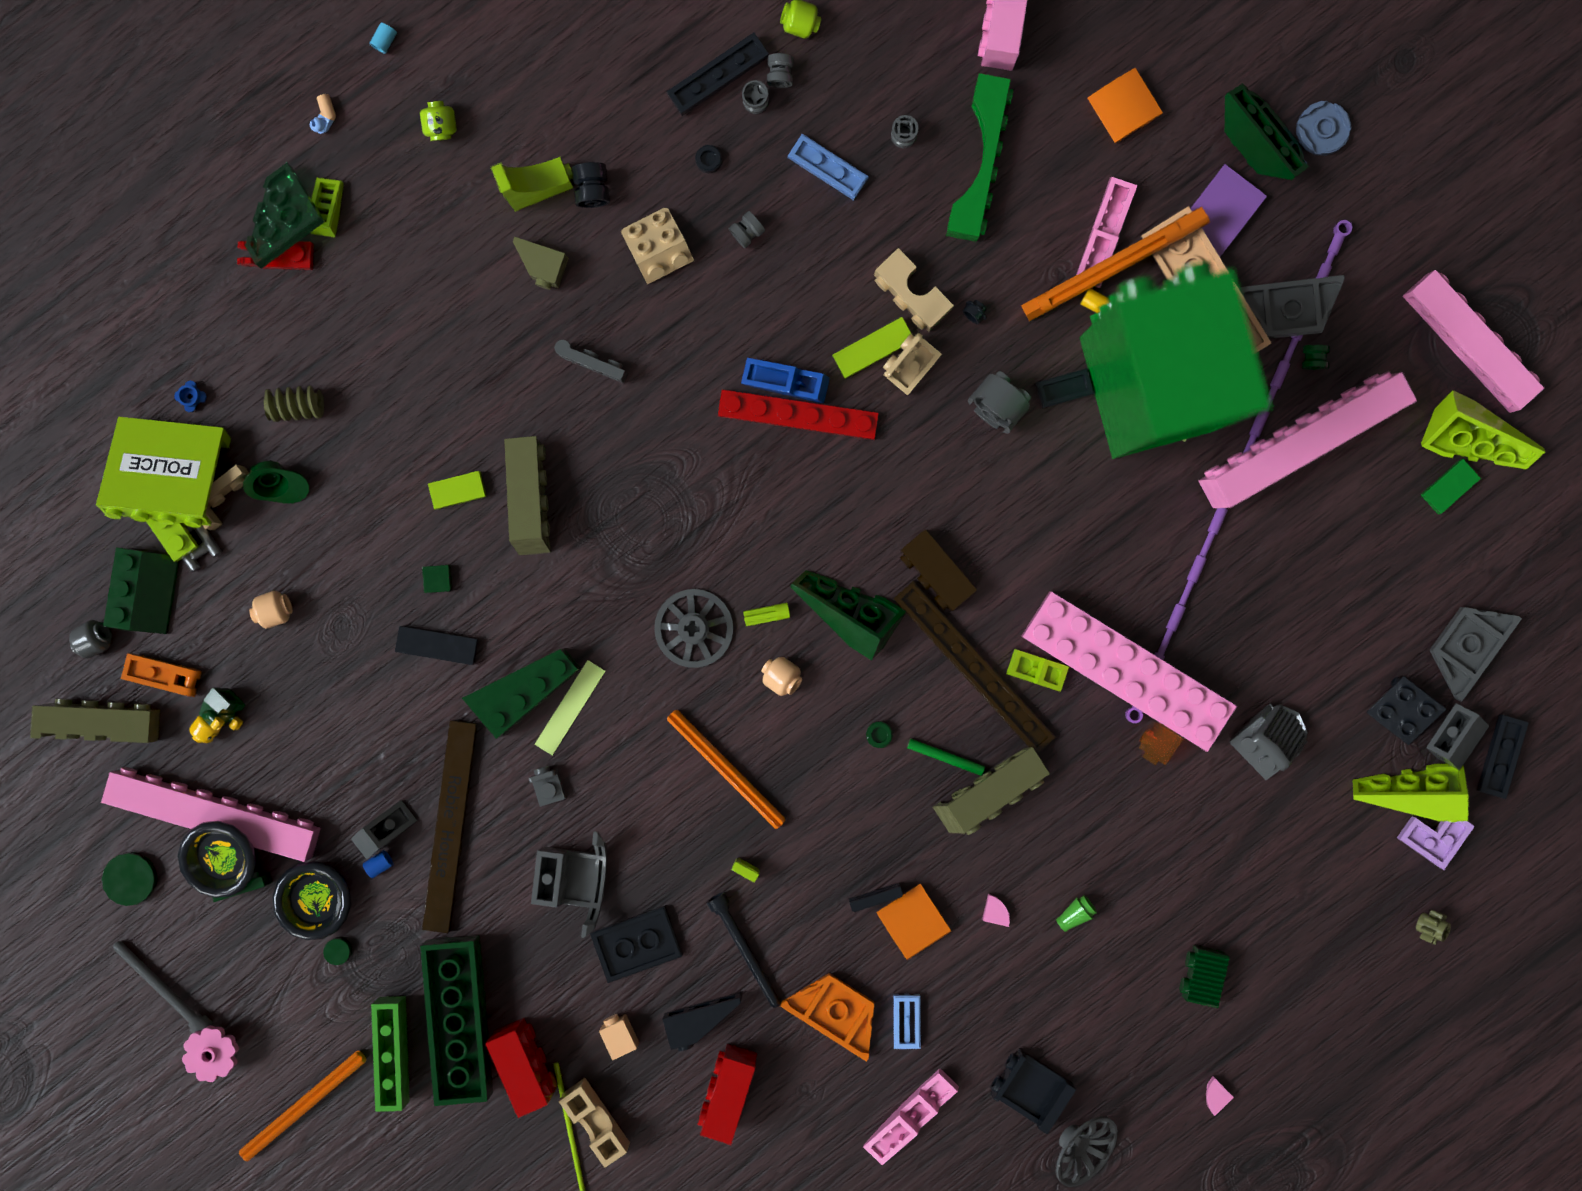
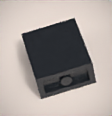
M1019 1048L1015 1054L1011 1053L1005 1062L1006 1069L1001 1076L997 1075L990 1087L992 1090L991 1095L995 1101L999 1102L1000 1100L1034 1122L1039 1130L1048 1135L1075 1093L1076 1088L1070 1080Z

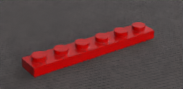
M722 390L718 417L874 440L878 413Z

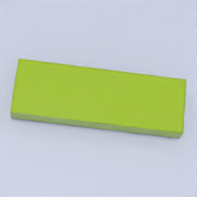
M901 317L838 351L832 357L844 379L901 349L900 346L911 332Z

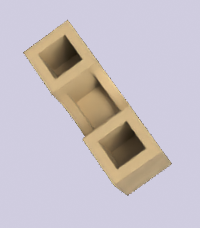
M898 248L875 270V282L884 292L889 290L895 296L893 301L901 310L907 309L913 315L911 319L921 330L926 328L929 332L952 310L954 305L936 287L922 296L915 295L908 289L907 280L915 273L917 267Z
M586 1078L563 1092L559 1103L574 1124L578 1121L585 1128L590 1137V1148L604 1168L627 1153L630 1144L629 1140Z

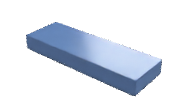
M801 134L788 154V159L852 200H855L869 177L804 134Z

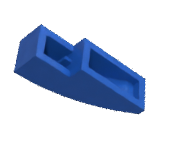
M747 358L741 384L824 404L830 378L822 373L801 370L793 366Z

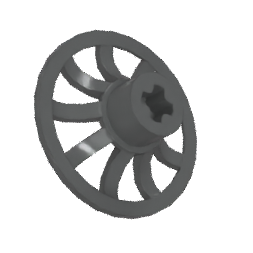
M689 589L672 595L662 604L655 619L654 631L658 646L667 658L680 666L699 668L717 661L726 652L732 640L733 621L727 606L720 598L705 590ZM694 595L709 599L699 614L695 613ZM687 596L688 614L686 615L673 604V602ZM716 603L724 616L707 621L705 617ZM667 608L680 620L678 624L661 623ZM727 623L726 638L709 632V627ZM661 630L678 631L679 635L665 645ZM705 638L722 644L721 648L713 656H711L703 641ZM682 641L686 642L683 660L669 651ZM693 644L699 646L705 660L690 661Z
M1105 1116L1095 1117L1080 1127L1074 1124L1063 1131L1059 1139V1145L1062 1147L1056 1165V1175L1064 1186L1076 1187L1087 1182L1108 1161L1116 1145L1118 1133L1117 1126L1112 1119ZM1096 1123H1104L1102 1128L1096 1131ZM1087 1127H1089V1131H1088V1132H1084V1131H1083L1084 1129H1086ZM1110 1128L1111 1133L1107 1137L1098 1138L1104 1135ZM1109 1144L1105 1152L1092 1146ZM1088 1152L1101 1159L1095 1167L1087 1155ZM1081 1160L1087 1168V1174L1082 1177ZM1062 1162H1069L1068 1168L1062 1172ZM1075 1167V1174L1071 1180L1066 1179V1177H1068L1073 1172V1169Z

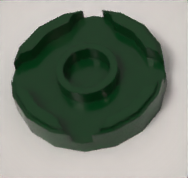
M134 852L120 854L111 859L104 868L102 875L103 890L108 898L124 906L136 905L149 898L157 883L156 869L152 862L145 856L143 857Z

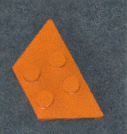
M828 973L781 1002L780 1007L867 1062L869 1059L874 1012L873 1000L831 973Z

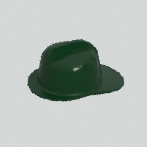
M269 460L251 467L250 474L246 476L243 482V489L253 499L292 504L306 498L309 493V483L301 474L285 470L278 462Z

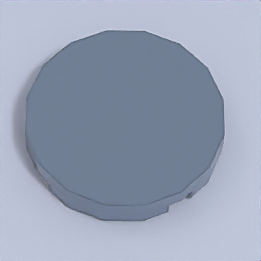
M1320 101L1311 104L1300 115L1296 125V135L1299 143L1306 151L1314 155L1327 156L1337 152L1346 144L1351 131V121L1348 113L1336 103Z

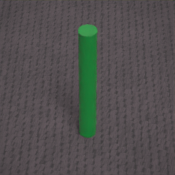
M911 738L907 745L908 749L982 776L985 769L983 765Z

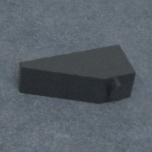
M741 992L664 1013L662 1020L670 1049L678 1048V1051H685L694 1047L693 1044L702 1039L741 1003Z

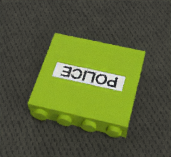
M118 417L96 506L106 517L112 519L131 517L139 522H147L150 519L158 520V522L166 525H173L175 522L194 528H199L201 525L211 526L212 522L205 514L221 447L229 448L230 436L221 427Z

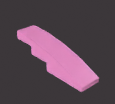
M938 1069L897 1108L867 1140L863 1147L883 1165L918 1135L920 1128L938 1113L939 1108L958 1092L959 1086L943 1070Z

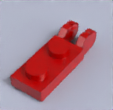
M258 240V242H238L239 249L245 251L258 250V259L240 257L237 258V265L259 267L261 269L313 270L312 242Z

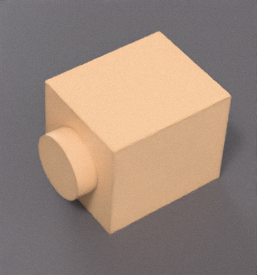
M615 1014L603 1021L604 1024L601 1026L599 1033L612 1060L637 1049L639 1041L626 1014L620 1017L618 1014Z

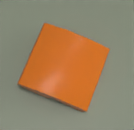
M1136 68L1118 77L1088 97L1089 102L1115 143H1118L1137 129L1143 128L1163 114V111Z
M921 884L876 912L907 960L951 932V929Z

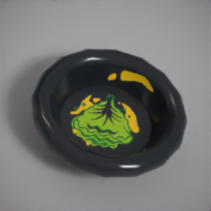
M221 821L203 822L190 829L180 842L178 851L180 872L187 883L199 893L214 898L230 897L244 890L252 880L256 867L254 847L247 836L234 825Z
M317 861L299 863L286 870L277 881L272 896L273 911L280 926L292 936L304 940L324 939L337 932L347 920L351 907L350 888L343 875L332 866Z

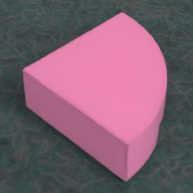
M988 894L982 920L1009 927L1010 918L1005 905L994 895Z
M1213 1076L1207 1084L1206 1102L1208 1108L1215 1116L1234 1097Z

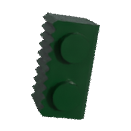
M1193 945L1192 951H1188L1185 960V966L1188 967L1187 976L1182 977L1179 990L1180 993H1183L1182 997L1187 1002L1219 1008L1230 956L1223 951Z

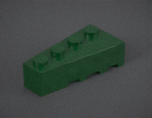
M565 648L559 649L462 699L497 739L502 737L577 673L581 667Z

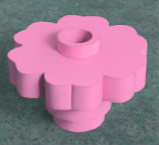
M210 1025L202 1031H195L183 1045L187 1052L182 1057L185 1069L188 1073L196 1072V1078L199 1081L213 1082L219 1076L225 1077L237 1064V1059L234 1055L238 1052L239 1047L233 1035H225L223 1027Z

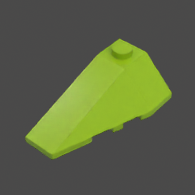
M1453 390L1434 409L1421 442L1422 447L1443 457L1465 456L1468 457L1469 461L1477 462L1478 459L1494 461L1495 465L1528 469L1545 453V449L1475 400Z
M1448 764L1426 765V770L1412 772L1411 769L1402 770L1401 775L1392 777L1386 774L1353 779L1354 800L1436 821H1468V790L1464 765L1460 771Z

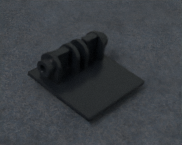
M1396 676L1390 683L1392 687L1367 713L1409 745L1446 708L1407 677L1399 678Z

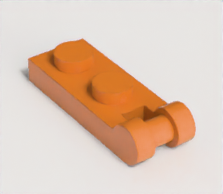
M127 653L121 679L195 697L197 688H195L196 681L200 679L202 671ZM180 675L186 677L184 685L177 684Z

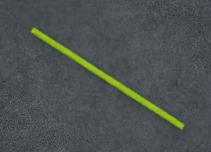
M556 1062L553 1065L561 1098L565 1091L559 1063ZM563 1109L580 1191H585L571 1120Z

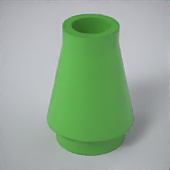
M1083 895L1081 898L1076 897L1056 921L1061 929L1067 932L1073 927L1092 920L1093 915L1097 911L1091 901Z

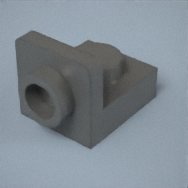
M548 765L535 769V775L528 778L529 782L533 783L540 807L566 799L557 768L550 770Z

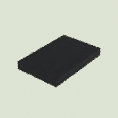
M665 905L590 933L607 983L683 956Z

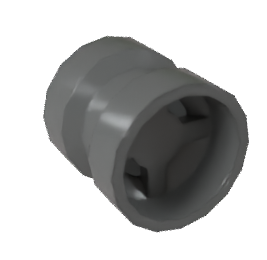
M783 53L769 55L768 66L770 67V73L767 74V85L776 88L791 87L793 85L791 69L794 67V57Z
M757 80L745 84L742 90L745 109L752 114L764 112L769 104L766 85Z
M901 115L893 122L891 139L894 145L899 148H909L916 141L919 127L917 121L912 116Z
M747 211L742 216V220L739 223H734L728 228L734 238L745 249L752 243V239L755 236L760 237L765 232L762 224L750 211Z

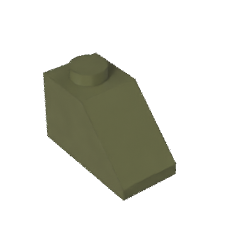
M514 237L513 243L529 275L536 281L535 285L548 290L551 289V286L559 288L569 259L566 254Z

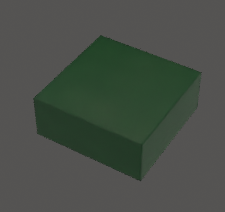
M451 565L422 567L424 593L452 591Z

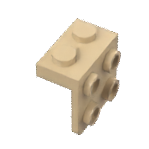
M662 208L623 228L621 231L647 284L694 261L685 239L668 208Z
M920 333L915 337L910 334L900 346L904 350L897 358L892 355L883 366L886 370L884 376L906 395H909L942 355L923 339Z

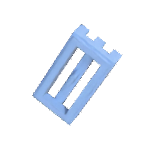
M893 994L894 1049H921L920 994ZM899 1002H904V1043H899ZM910 1002H915V1043H910Z

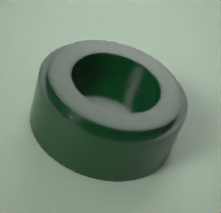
M882 721L871 723L866 730L867 741L875 748L886 747L893 737L890 726Z
M333 938L324 947V958L332 965L345 963L352 954L351 944L345 938Z

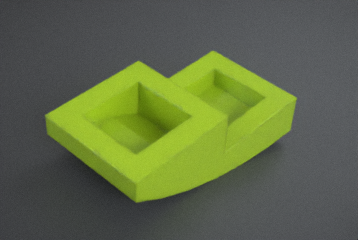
M1014 649L1006 674L1061 692L1069 667Z

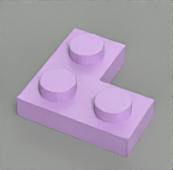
M1412 816L1397 839L1444 870L1475 826L1468 821H1441L1436 829L1433 830Z

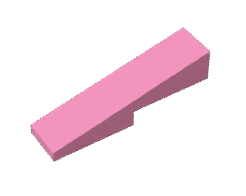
M1110 177L1076 275L1113 255L1137 185ZM1102 282L1095 285V287L1100 288Z

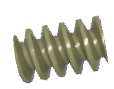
M311 385L307 387V393H304L302 387L298 386L296 394L293 393L291 387H287L286 395H283L281 388H277L275 396L272 395L270 389H266L264 397L265 415L269 421L272 419L274 422H279L281 419L290 421L292 417L294 420H300L302 417L311 419L313 416L320 419L324 414L323 394L321 390L315 393Z

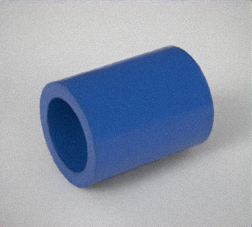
M382 850L364 862L363 868L368 876L373 879L394 864L390 855L385 850Z

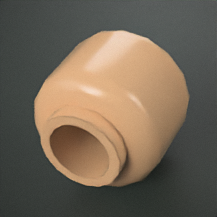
M271 591L255 597L249 612L254 623H259L260 626L268 629L286 623L293 609L286 594H281L279 591Z
M778 657L774 661L769 659L762 668L764 673L762 681L764 685L779 696L792 695L801 684L800 668L785 657Z

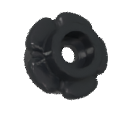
M980 301L966 302V307L962 312L967 319L974 324H979L982 319H987L986 314H984L987 309Z

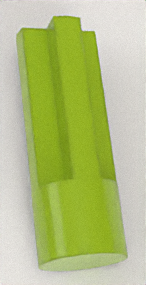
M788 603L743 611L746 626L790 618Z

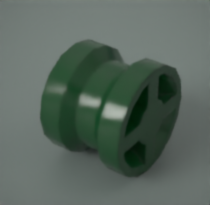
M1303 346L1302 352L1305 354V360L1302 362V369H1329L1327 355L1330 353V346Z

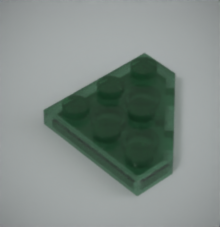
M287 162L266 177L263 188L266 190L263 201L258 202L253 218L255 223L252 236H248L245 247L254 263L261 269L325 222L294 169Z

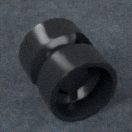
M587 162L574 165L572 167L573 182L578 185V188L574 190L575 205L582 208L608 205L610 203L609 188L604 185L608 181L606 164Z

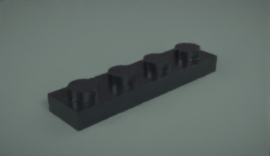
M753 32L666 91L667 95L681 116H683L766 60L769 53Z

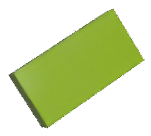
M481 471L428 483L435 510L487 497Z

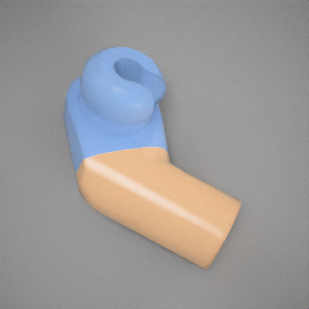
M322 94L317 97L321 112L318 117H314L310 121L311 129L320 134L327 132L336 118L329 94Z

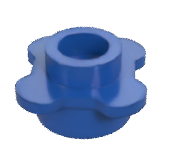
M187 381L184 386L175 392L174 398L184 405L185 411L194 412L200 402L206 401L207 395L197 388V384L194 381ZM190 394L193 395L192 399L188 397Z

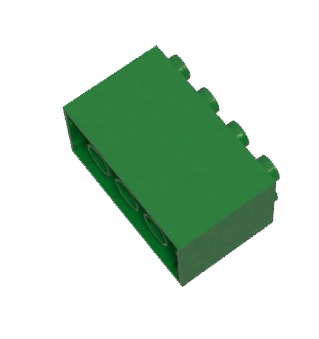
M1210 261L1196 263L1175 272L1176 277L1163 282L1164 288L1156 289L1153 277L1137 279L1119 286V293L1108 297L1109 303L1100 306V312L1090 316L1092 325L1079 339L1112 459L1215 432L1271 408L1233 269L1214 274Z

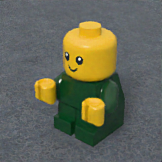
M213 687L203 700L199 715L189 728L193 740L197 743H211L220 732L222 726L228 721L230 722L229 727L232 730H239L243 721L237 718L235 713L242 711L245 704L229 688Z

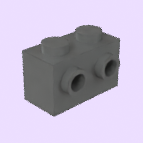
M1455 704L1426 748L1437 759L1460 771L1489 725L1480 715Z

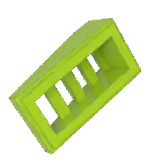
M316 178L305 226L311 234L335 237L338 227L343 181ZM322 189L332 190L334 193H322ZM321 200L331 201V204L321 203ZM319 211H325V212H329V213H328V215H327V214H319Z

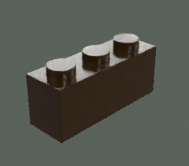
M926 529L899 550L903 554L900 557L901 561L909 570L912 567L916 569L920 574L917 577L918 581L926 590L930 587L937 594L934 599L943 610L948 607L950 611H953L977 591Z

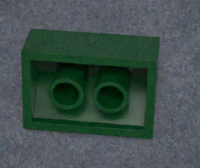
M116 547L103 626L129 631L167 634L179 561L174 562L170 555Z

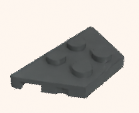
M1344 275L1238 288L1269 339L1323 333L1344 282Z
M1460 607L1429 651L1457 701H1463L1521 621L1522 618L1520 616Z

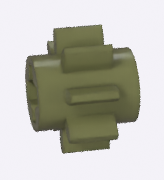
M1431 910L1430 914L1422 913L1416 925V930L1422 933L1420 939L1435 945L1438 940L1444 942L1451 930V924L1446 922L1447 915Z

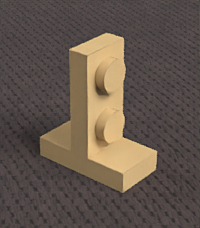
M235 465L213 482L205 514L212 523L211 526L202 525L205 529L216 530L223 524L210 507L220 505L226 499L224 496L231 490L236 491L243 487L246 476L250 474L245 467Z

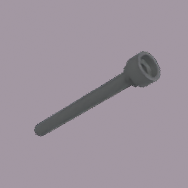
M118 941L114 943V951L189 1022L188 1026L191 1028L189 1030L191 1033L202 1031L207 1026L213 1024L206 1015L202 1016L200 1013L197 1015L123 942Z

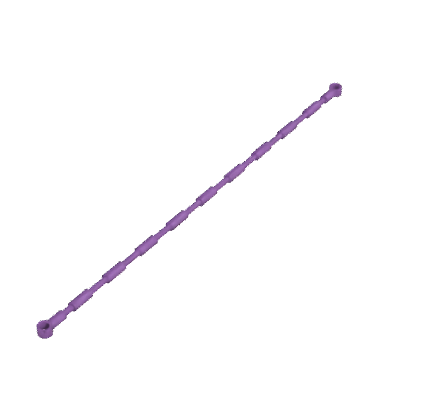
M1341 220L1334 226L1333 232L1335 235L1327 251L1329 254L1325 263H1322L1316 278L1329 276L1334 257L1338 255L1345 237L1352 231V224L1349 221ZM1339 225L1346 227V233L1340 232ZM1303 335L1291 336L1292 340L1284 359L1280 361L1270 384L1271 389L1268 393L1270 406L1277 390L1281 388L1290 367V359L1298 341H1301ZM1269 409L1257 414L1249 433L1250 438L1243 453L1250 451V445L1255 443L1256 439L1260 437L1269 416ZM1217 508L1207 530L1209 533L1202 550L1196 556L1187 577L1188 582L1181 599L1175 605L1168 621L1165 636L1158 652L1154 654L1161 660L1165 658L1166 648L1173 632H1176L1186 609L1184 606L1193 585L1197 583L1207 559L1205 557L1214 536L1218 535L1228 510L1226 508ZM1132 705V707L1127 709L1125 716L1129 722L1139 723L1143 718V713ZM1133 710H1136L1139 714L1136 720L1130 718V713Z

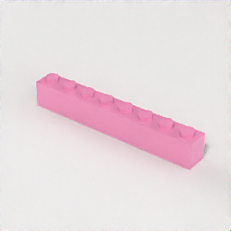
M121 767L120 770L109 773L101 803L189 829L203 822L221 821L234 825L242 831L255 848L303 862L313 857L321 829L320 827L313 826V821L299 818L298 821L288 818V814L279 811L268 813L263 811L262 806L247 804V806L237 804L238 800L232 797L223 796L222 799L213 797V793L208 790L187 789L188 785L184 783L162 782V777L147 774L146 777L137 774V770L128 767Z

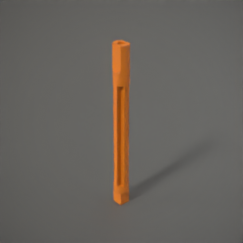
M1200 207L1021 305L1029 321L1039 317L1210 224L1209 217L1204 209Z

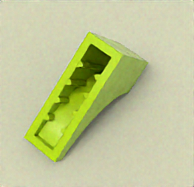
M560 157L526 167H507L501 163L491 167L500 192L514 211L573 188L571 179H573L572 169L569 163L564 165Z

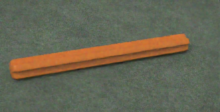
M674 710L667 717V721L775 829L783 825L785 817L678 710Z
M359 1050L353 1053L239 1150V1155L243 1160L249 1161L363 1065L367 1060L365 1055Z

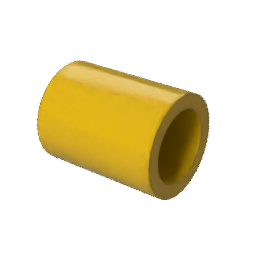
M1090 288L1087 290L1080 305L1098 313L1100 312L1099 307L1109 303V299Z

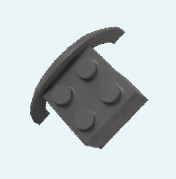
M593 832L592 845L595 847V853L544 847L537 850L531 904L556 908L566 904L589 908L586 920L582 925L581 938H585L595 929L604 896L607 847L599 832Z

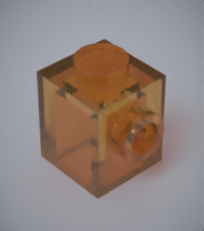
M1156 722L1151 730L1147 729L1141 736L1139 749L1145 752L1142 757L1155 766L1158 762L1166 765L1183 741V738L1163 724Z

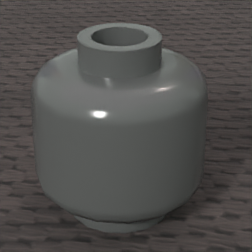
M88 620L71 631L69 635L70 647L75 654L90 659L110 647L112 634L109 627L103 626L102 622Z

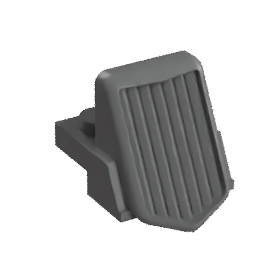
M1270 703L1252 717L1250 723L1231 737L1229 742L1265 780H1268L1279 770L1284 771L1291 765L1308 742L1306 740L1308 732L1299 712L1284 705H1276L1274 707Z

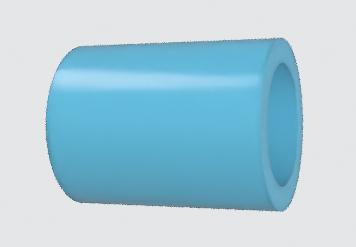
M380 22L369 44L386 54L397 32L390 26Z

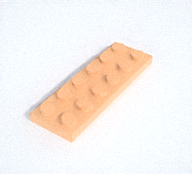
M1186 207L1141 236L1142 239L1191 213L1190 207ZM1202 228L1152 254L1167 280L1175 278L1177 270L1204 261L1211 262L1214 274L1227 271ZM1239 290L1254 349L1257 353L1270 345L1271 341Z

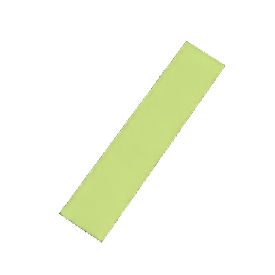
M587 660L536 741V746L551 755L554 754L605 673L603 669Z

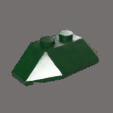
M1243 83L1225 95V133L1257 174L1293 180L1309 167L1304 160V155L1298 141L1264 99L1255 92L1248 90L1247 86Z

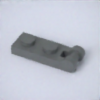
M566 340L556 342L554 348L561 358L624 384L627 373L625 370H622V364L611 359L607 363L598 360L599 355L587 349H584L583 353L574 350Z

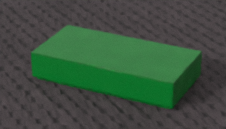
M1460 459L1428 487L1421 496L1437 514H1442L1481 478L1464 459Z

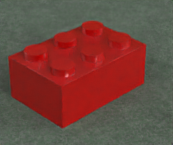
M525 1018L496 1029L485 1043L518 1118L547 1106L557 1086L553 1073L548 1072L544 1064L546 1057L542 1048H537L534 1029L530 1023H526Z
M730 1044L726 1045L725 1051H719L713 1072L717 1074V1077L711 1076L705 1098L709 1102H703L697 1124L702 1126L701 1136L729 1145L732 1144L755 1070L757 1053Z

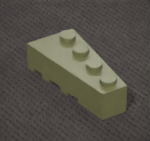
M536 436L504 439L509 541L519 555L551 553L550 527L547 518L549 505L547 495H545L547 474L546 470H543L542 461L546 460L545 446L540 444Z
M55 698V703L32 706L30 738L55 735V739L65 740L79 739L80 736H84V740L102 741L110 738L112 742L158 741L160 709H150L151 704L140 703L134 704V708L124 707V702H108L107 706H100L96 700H81V704H72V699Z
M1033 747L1023 748L996 765L993 774L989 771L976 778L973 782L975 786L972 788L967 786L951 794L953 800L949 803L939 802L933 806V809L949 833H967V835L974 833L981 827L980 822L986 818L991 820L1002 813L1001 808L1007 803L1010 805L1015 804L1024 797L1022 793L1027 789L1034 790L1044 783L1043 778L1050 773Z

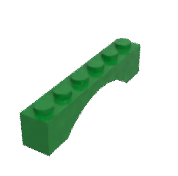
M981 73L978 75L972 109L978 119L982 132V164L974 183L953 204L946 236L977 242L979 235L985 234L988 219H983L985 209H990L993 193H989L988 190L990 183H995L998 167L993 165L995 157H1000L1003 141H999L1000 131H1005L1008 121V115H1004L1005 105L1011 104L1013 89L1009 88L1011 79Z

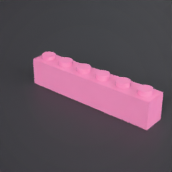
M1436 270L1426 274L1403 295L1404 299L1509 413L1521 410L1544 389L1539 383V377L1523 366L1520 356L1510 351L1503 344L1504 340L1498 333L1489 329L1485 324L1484 317L1478 312H1474L1467 305V299L1461 293L1455 292L1444 274Z

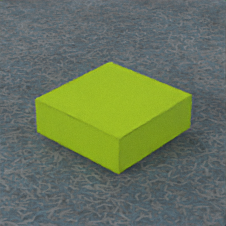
M736 858L731 869L754 883L760 872L759 868L740 858Z

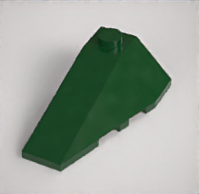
M807 570L791 584V588L849 647L871 661L885 647L906 613L905 610L884 597L875 595L873 598L861 594V589L852 586L850 590L838 586L835 580Z

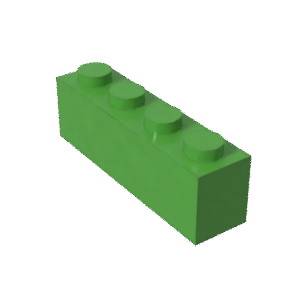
M406 996L379 997L371 1004L375 1112L402 1111L410 1101Z

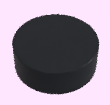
M712 145L702 146L698 149L695 156L696 165L704 173L716 172L722 164L720 151Z

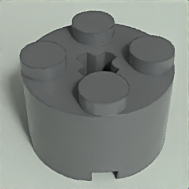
M998 371L995 375L989 374L968 398V403L970 405L974 402L977 406L974 409L975 413L987 424L995 429L999 426L1006 428L1003 433L1008 434L1029 410L1030 405L1028 402L1031 396L1021 388L1016 389L1010 384L1011 380L1003 372Z

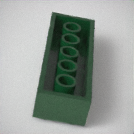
M480 935L427 939L420 945L434 1106L488 1102L493 1094L490 1053L485 1044L489 1036Z

